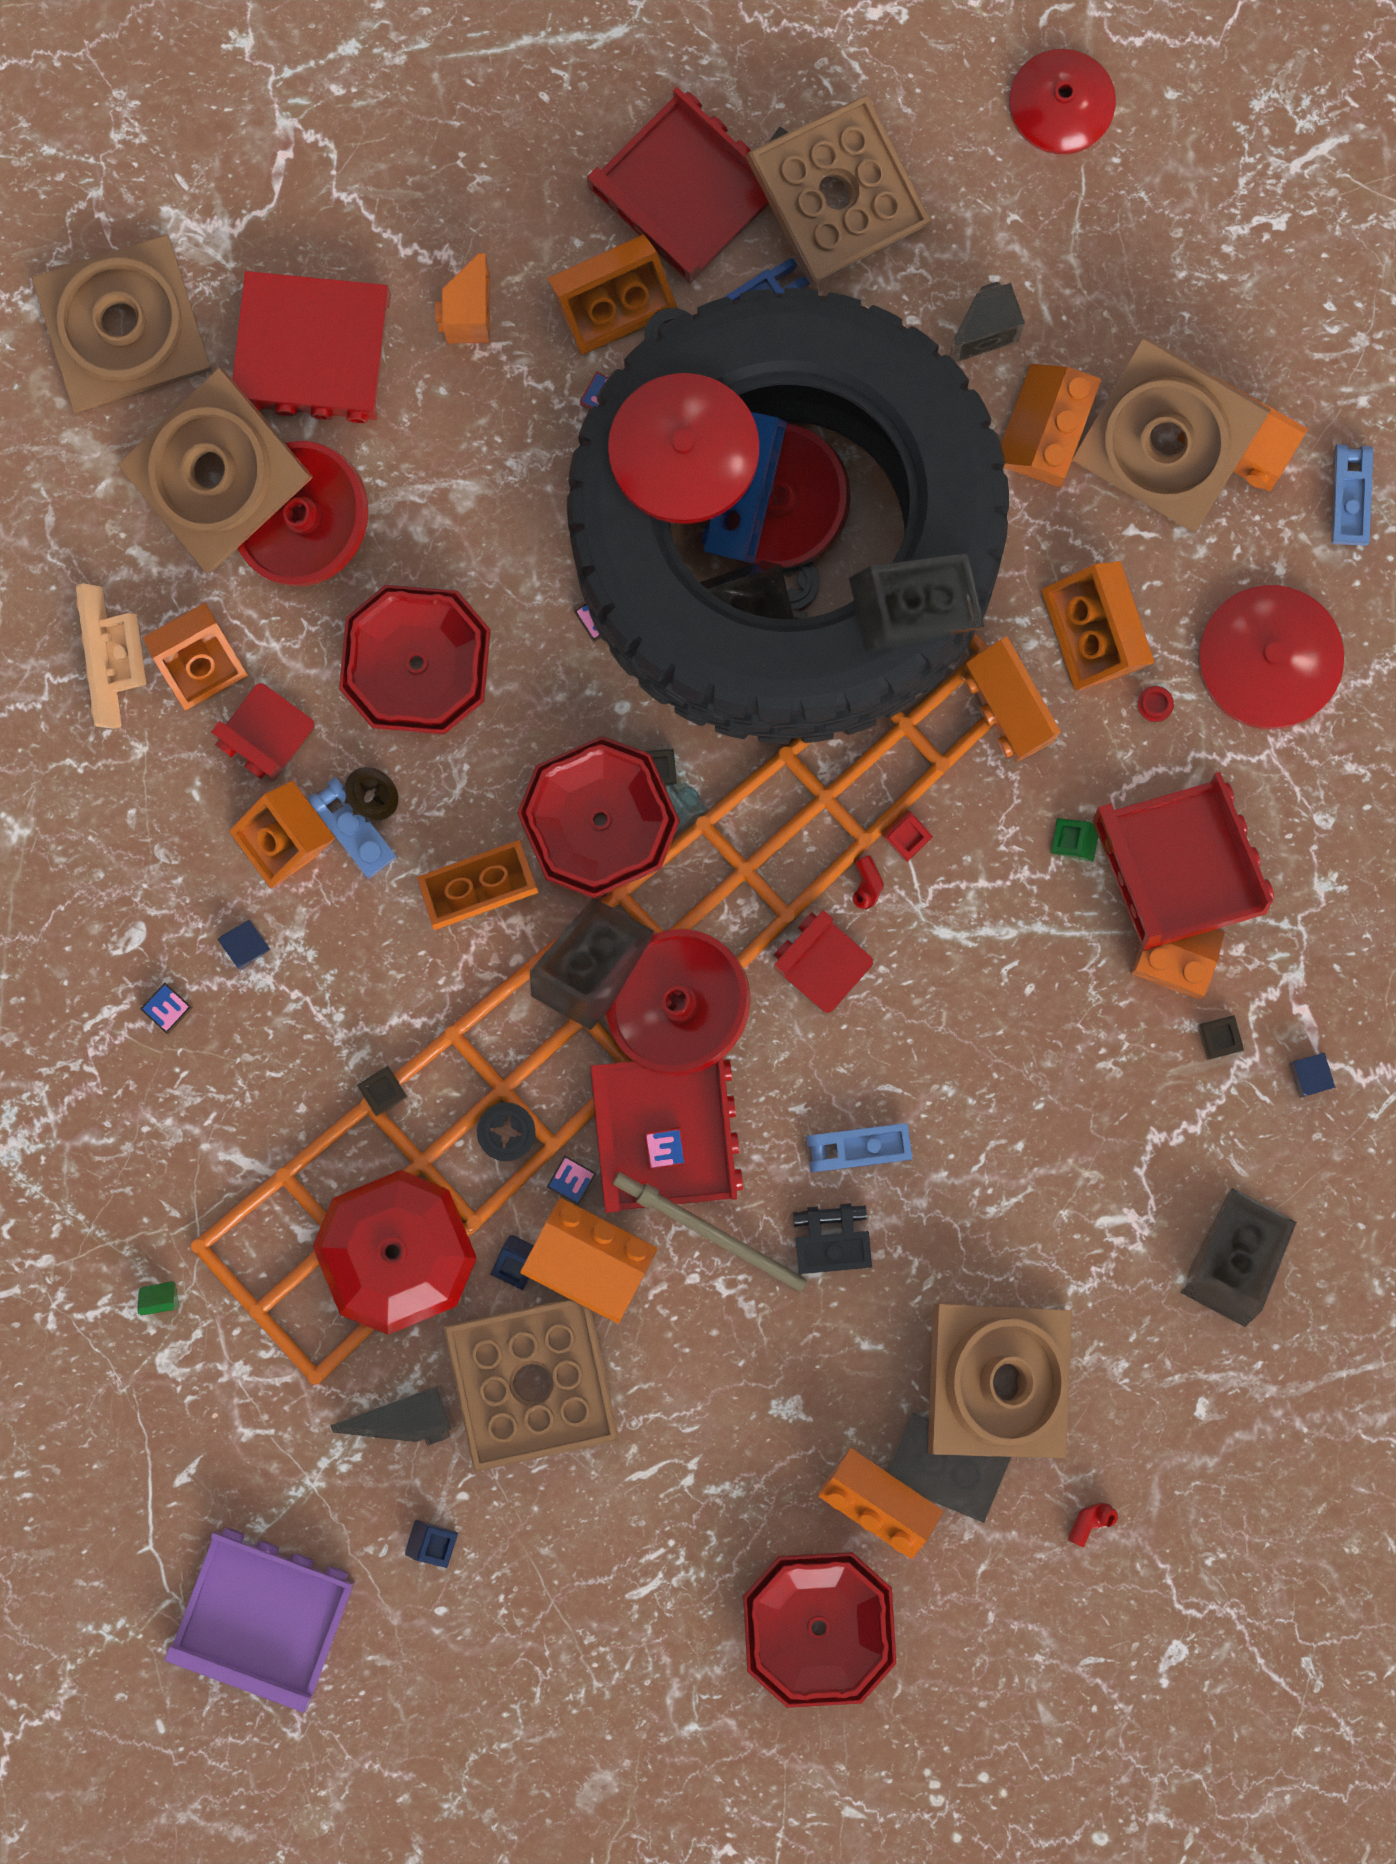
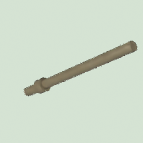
M620 1171L613 1178L612 1184L634 1196L635 1202L645 1208L653 1207L799 1292L805 1287L807 1283L806 1278L658 1194L659 1189L648 1183L642 1185Z

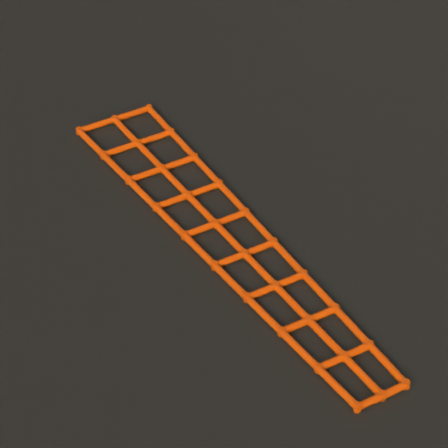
M974 633V637L968 645L974 654L908 714L905 715L903 712H900L889 718L895 725L827 787L796 756L810 743H803L801 738H794L674 838L663 866L703 834L735 870L669 930L692 929L743 881H746L773 910L777 917L736 956L745 969L869 848L906 809L916 802L993 726H988L983 717H981L943 755L916 727L922 719L963 683L961 676L965 674L963 670L965 663L990 646L986 645ZM906 736L932 766L865 830L836 797L901 738ZM786 765L815 798L745 860L714 824ZM826 808L855 841L795 900L787 905L756 870ZM657 871L611 891L394 1073L402 1086L452 1044L492 1088L488 1094L425 1151L421 1153L385 1112L376 1117L366 1099L363 1098L356 1106L282 1168L278 1169L276 1173L214 1225L192 1241L191 1250L311 1384L317 1385L322 1383L375 1329L359 1324L320 1364L315 1366L268 1313L269 1310L319 1266L315 1252L313 1251L257 1301L211 1250L210 1246L282 1186L287 1189L321 1227L326 1211L296 1179L295 1175L366 1115L375 1122L411 1162L403 1171L417 1177L421 1174L427 1181L450 1190L459 1215L464 1221L463 1225L468 1237L473 1235L594 1116L592 1097L553 1135L513 1090L583 1026L616 1063L633 1061L620 1049L610 1033L594 1017L606 1006L609 984L584 1006L547 964L618 904L623 907L648 936L663 932L660 926L630 895ZM536 974L574 1016L503 1079L463 1034ZM501 1100L505 1103L517 1104L531 1115L535 1124V1137L543 1146L474 1211L432 1163L471 1129L488 1108L498 1104Z

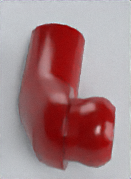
M871 855L854 862L862 881L857 891L854 892L852 901L857 908L866 910L877 903L884 887V882Z
M1098 1503L1081 1509L1067 1540L1085 1547L1091 1530L1104 1526L1112 1527L1116 1524L1118 1520L1117 1511L1110 1504Z

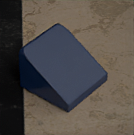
M250 920L217 939L239 970H243L271 950Z
M1325 1053L1289 1063L1300 1098L1336 1088Z
M509 1235L490 1275L524 1290L529 1277L520 1272L534 1245L514 1235Z
M415 1520L405 1555L416 1561L447 1568L458 1532Z

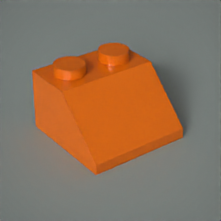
M478 253L442 289V301H436L435 303L438 331L444 332L447 344L490 343V272L486 253Z
M206 602L142 637L152 659L184 711L248 676Z
M293 780L265 793L229 830L232 837L270 889L276 887L315 859L335 839Z
M1215 929L1143 951L1141 946L1131 974L1199 1000L1207 992L1218 962L1225 932Z

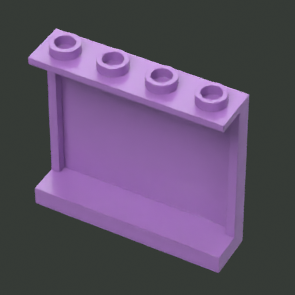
M224 1527L223 1532L215 1531L210 1537L212 1539L174 1643L169 1647L164 1661L304 1713L310 1705L355 1582L347 1579L349 1573L339 1568L328 1566L325 1571L312 1566L314 1560L304 1555L293 1553L292 1558L279 1554L280 1547L269 1542L259 1540L257 1545L244 1541L245 1534L237 1530Z

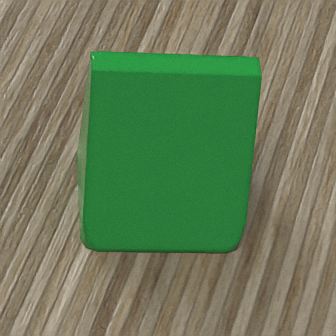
M1057 818L1050 853L1093 862L1099 838L1094 824L1088 821Z
M175 1282L149 1285L139 1289L137 1311L140 1316L177 1310L180 1307Z

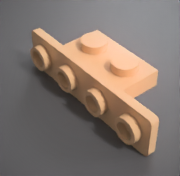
M84 583L76 585V606L80 615L81 642L86 659V678L89 683L91 696V714L96 727L119 728L122 724L117 692L146 685L137 614L125 613L107 618L103 588Z

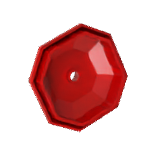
M384 585L345 619L339 690L372 729L445 735L485 701L491 629L457 590ZM414 658H421L424 662L423 666L418 670L410 667V662Z
M600 736L536 765L517 812L545 879L594 899L660 870L680 822L651 754L605 736ZM603 813L607 816L605 825H595L594 818L597 814Z
M403 1170L396 1171L332 1198L312 1246L339 1314L387 1335L457 1307L477 1259L450 1190ZM390 1245H396L400 1250L399 1256L395 1259H390L386 1255V1249Z
M853 1552L778 1556L743 1595L747 1672L786 1708L862 1704L897 1664L892 1587ZM815 1621H823L826 1624L824 1633L815 1634L812 1631V1625Z

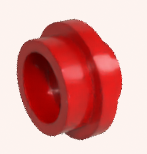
M1151 686L1140 694L1137 708L1145 720L1161 722L1172 713L1174 700L1167 689L1160 686Z

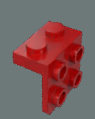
M259 683L255 685L226 725L219 721L211 733L218 740L215 746L231 758L238 754L247 761L243 767L259 779L266 775L275 781L314 730L315 723L310 717L265 684Z
M822 910L817 916L811 912L799 925L798 929L802 934L794 943L787 939L773 956L778 961L774 964V969L824 1013H831L872 967L873 958L834 925V919Z

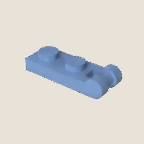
M1335 445L1331 544L1367 546L1370 543L1373 446L1348 449V445ZM1348 463H1359V471H1347Z
M334 777L327 782L329 785L319 794L314 792L307 800L367 879H370L397 857L370 821L366 823L365 818L361 815H353V808L350 804L344 803L346 794L342 790L343 786ZM338 797L344 806L332 814L326 806Z
M908 1123L806 1136L807 1147H811L812 1161L809 1162L810 1173L912 1160ZM836 1144L838 1158L827 1159L825 1145Z

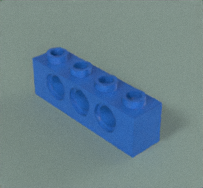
M751 412L759 436V460L755 476L746 493L736 504L724 513L711 518L710 523L704 528L702 543L705 545L703 552L754 564L788 422L777 417ZM737 512L740 516V523L735 530L731 531L728 527V519L733 513Z

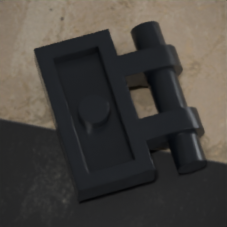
M851 1203L840 1204V1208L821 1210L818 1209V1206L807 1207V1211L793 1212L794 1227L809 1225L810 1234L807 1237L795 1238L799 1274L872 1268L869 1231L854 1232L853 1221L867 1220L866 1205L852 1207ZM841 1222L842 1233L821 1235L820 1224Z

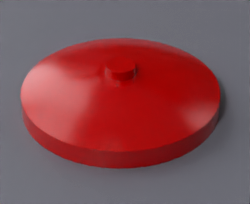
M692 373L670 374L645 383L635 390L621 405L610 429L608 442L609 461L618 487L625 497L639 510L665 522L679 524L697 523L724 513L746 493L758 466L759 436L756 423L749 408L728 386L703 375Z
M787 424L758 551L753 565L768 569H790L807 564L823 554L834 543L846 522L850 506V483L846 468L838 453L825 439L803 427ZM737 512L733 513L728 519L729 529L731 531L735 530L740 523V516Z
M292 441L285 444L313 478L238 547V551L246 563L261 576L283 585L301 587L318 584L331 578L341 571L354 557L366 532L368 499L359 473L343 455L316 442Z
M1262 585L1235 594L1214 612L1206 624L1200 639L1198 665L1200 676L1208 695L1226 715L1235 721L1253 728L1267 730L1284 729L1308 720L1318 713L1332 698L1343 673L1344 646L1335 621L1329 612L1314 598L1290 587Z
M673 929L656 933L635 945L622 958L611 977L606 995V1016L611 1034L620 1049L629 1058L650 1071L664 1075H686L704 1070L721 1060L734 1047L744 1031L749 1017L751 1002L748 978L742 964L731 950L708 934L689 929Z

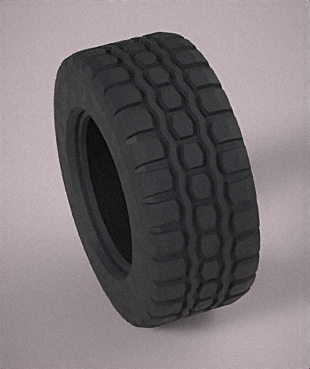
M785 288L783 294H775L773 289L754 290L740 293V299L731 301L729 297H724L697 307V314L692 316L687 313L680 315L659 328L657 338L653 340L649 337L634 348L624 359L625 368L623 370H615L604 383L597 395L599 405L589 409L578 435L580 446L573 452L568 479L570 492L567 496L570 542L583 598L589 608V614L602 640L606 641L610 646V653L628 675L635 676L639 680V686L661 704L669 703L674 706L675 713L688 721L700 726L706 723L715 725V732L730 737L745 739L748 735L758 736L759 742L772 744H789L791 738H801L803 743L820 742L833 739L835 732L843 731L845 734L850 735L876 725L877 718L883 716L891 718L915 703V696L920 693H927L937 685L948 673V667L953 662L958 661L974 637V631L982 622L996 583L1008 530L1009 485L1008 477L1002 469L1005 465L1002 446L998 434L989 428L992 419L978 392L967 388L969 379L950 356H941L938 353L939 345L914 326L908 329L902 326L903 319L875 305L868 309L861 306V300L847 295L829 292L827 297L818 296V290L804 288ZM692 373L710 377L728 386L744 401L750 412L777 417L786 422H801L821 426L849 438L862 447L879 464L890 480L898 497L904 522V538L893 562L883 576L860 597L841 608L814 617L802 619L766 618L747 613L723 602L709 592L694 577L683 562L670 532L671 522L656 519L639 510L625 497L615 481L609 461L608 442L613 420L624 401L635 390L653 379L670 374Z

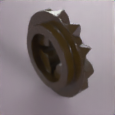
M362 767L354 770L347 777L346 783L342 788L346 794L344 803L350 804L353 808V815H361L365 818L366 823L372 820L381 823L389 818L397 809V789L393 781L378 769ZM375 788L373 800L365 802L364 797L366 793Z

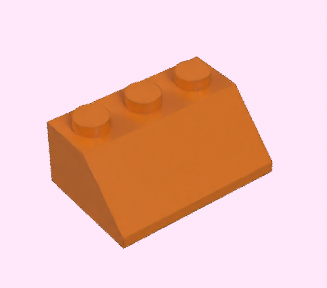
M645 234L547 278L558 308L581 355L645 327L650 318L660 310L677 308L657 251Z
M1030 364L1001 442L1005 459L1004 468L1061 488L1102 379L1066 366Z
M1235 388L1269 408L1270 412L1233 472L1244 477L1250 485L1271 492L1304 438L1308 428ZM1181 430L1176 440L1185 445V436Z
M1121 561L1093 564L1041 589L1075 691L1131 674L1155 663Z
M1008 636L1000 639L965 663L963 668L965 674L961 676L971 695L977 693L983 704L979 707L981 715L988 726L994 724L1001 736L997 739V743L1006 758L1012 756L1014 762L1017 763L1055 742L1061 731Z
M520 840L417 877L433 930H439L539 893Z
M560 1197L520 1273L619 1324L658 1248Z
M851 1447L818 1490V1497L911 1560L927 1542L944 1511Z

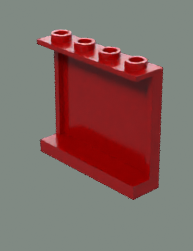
M676 87L673 90V98L602 170L596 167L587 176L588 188L639 236L645 234L657 253L691 284L769 205V202L745 157V154L750 152L751 149L741 140L735 142L726 133L728 129L719 118L714 115L710 118L701 110L702 104L692 93L687 91L684 94Z
M245 271L232 380L259 412L261 409L275 410V414L288 417L296 416V412L311 413L310 416L319 420H331L332 416L346 417V420L359 424L367 423L368 419L377 420L376 401L386 311L390 307L391 298L388 285Z
M1220 772L1214 774L1211 782L1116 810H1114L1112 803L1099 806L1096 810L1092 822L1143 951L1266 915L1273 902L1274 891L1268 879L1264 880L1259 868L1261 866L1259 853L1254 846L1251 847L1246 836L1247 825L1245 819L1241 814H1237L1233 804L1234 793L1232 787L1228 782H1224Z
M722 1058L704 1070L686 1075L656 1073L642 1067L635 1061L590 1065L605 1213L645 1208L635 1202L634 1196L612 1184L613 1178L618 1171L642 1185L648 1183L659 1189L658 1194L675 1204L738 1199L737 1191L743 1190L741 1169L734 1168L733 1154H739V1141L737 1132L731 1133L729 1118L736 1117L734 1096H727L726 1081H732L730 1059ZM681 1128L686 1164L650 1170L644 1133Z

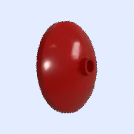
M1053 49L1031 58L1016 74L1009 95L1010 115L1018 132L1034 147L1053 154H1072L1094 145L1108 130L1116 107L1115 89L1106 70L1089 55L1071 49ZM1067 89L1070 91L1071 96L1063 98L1059 95L1058 91Z

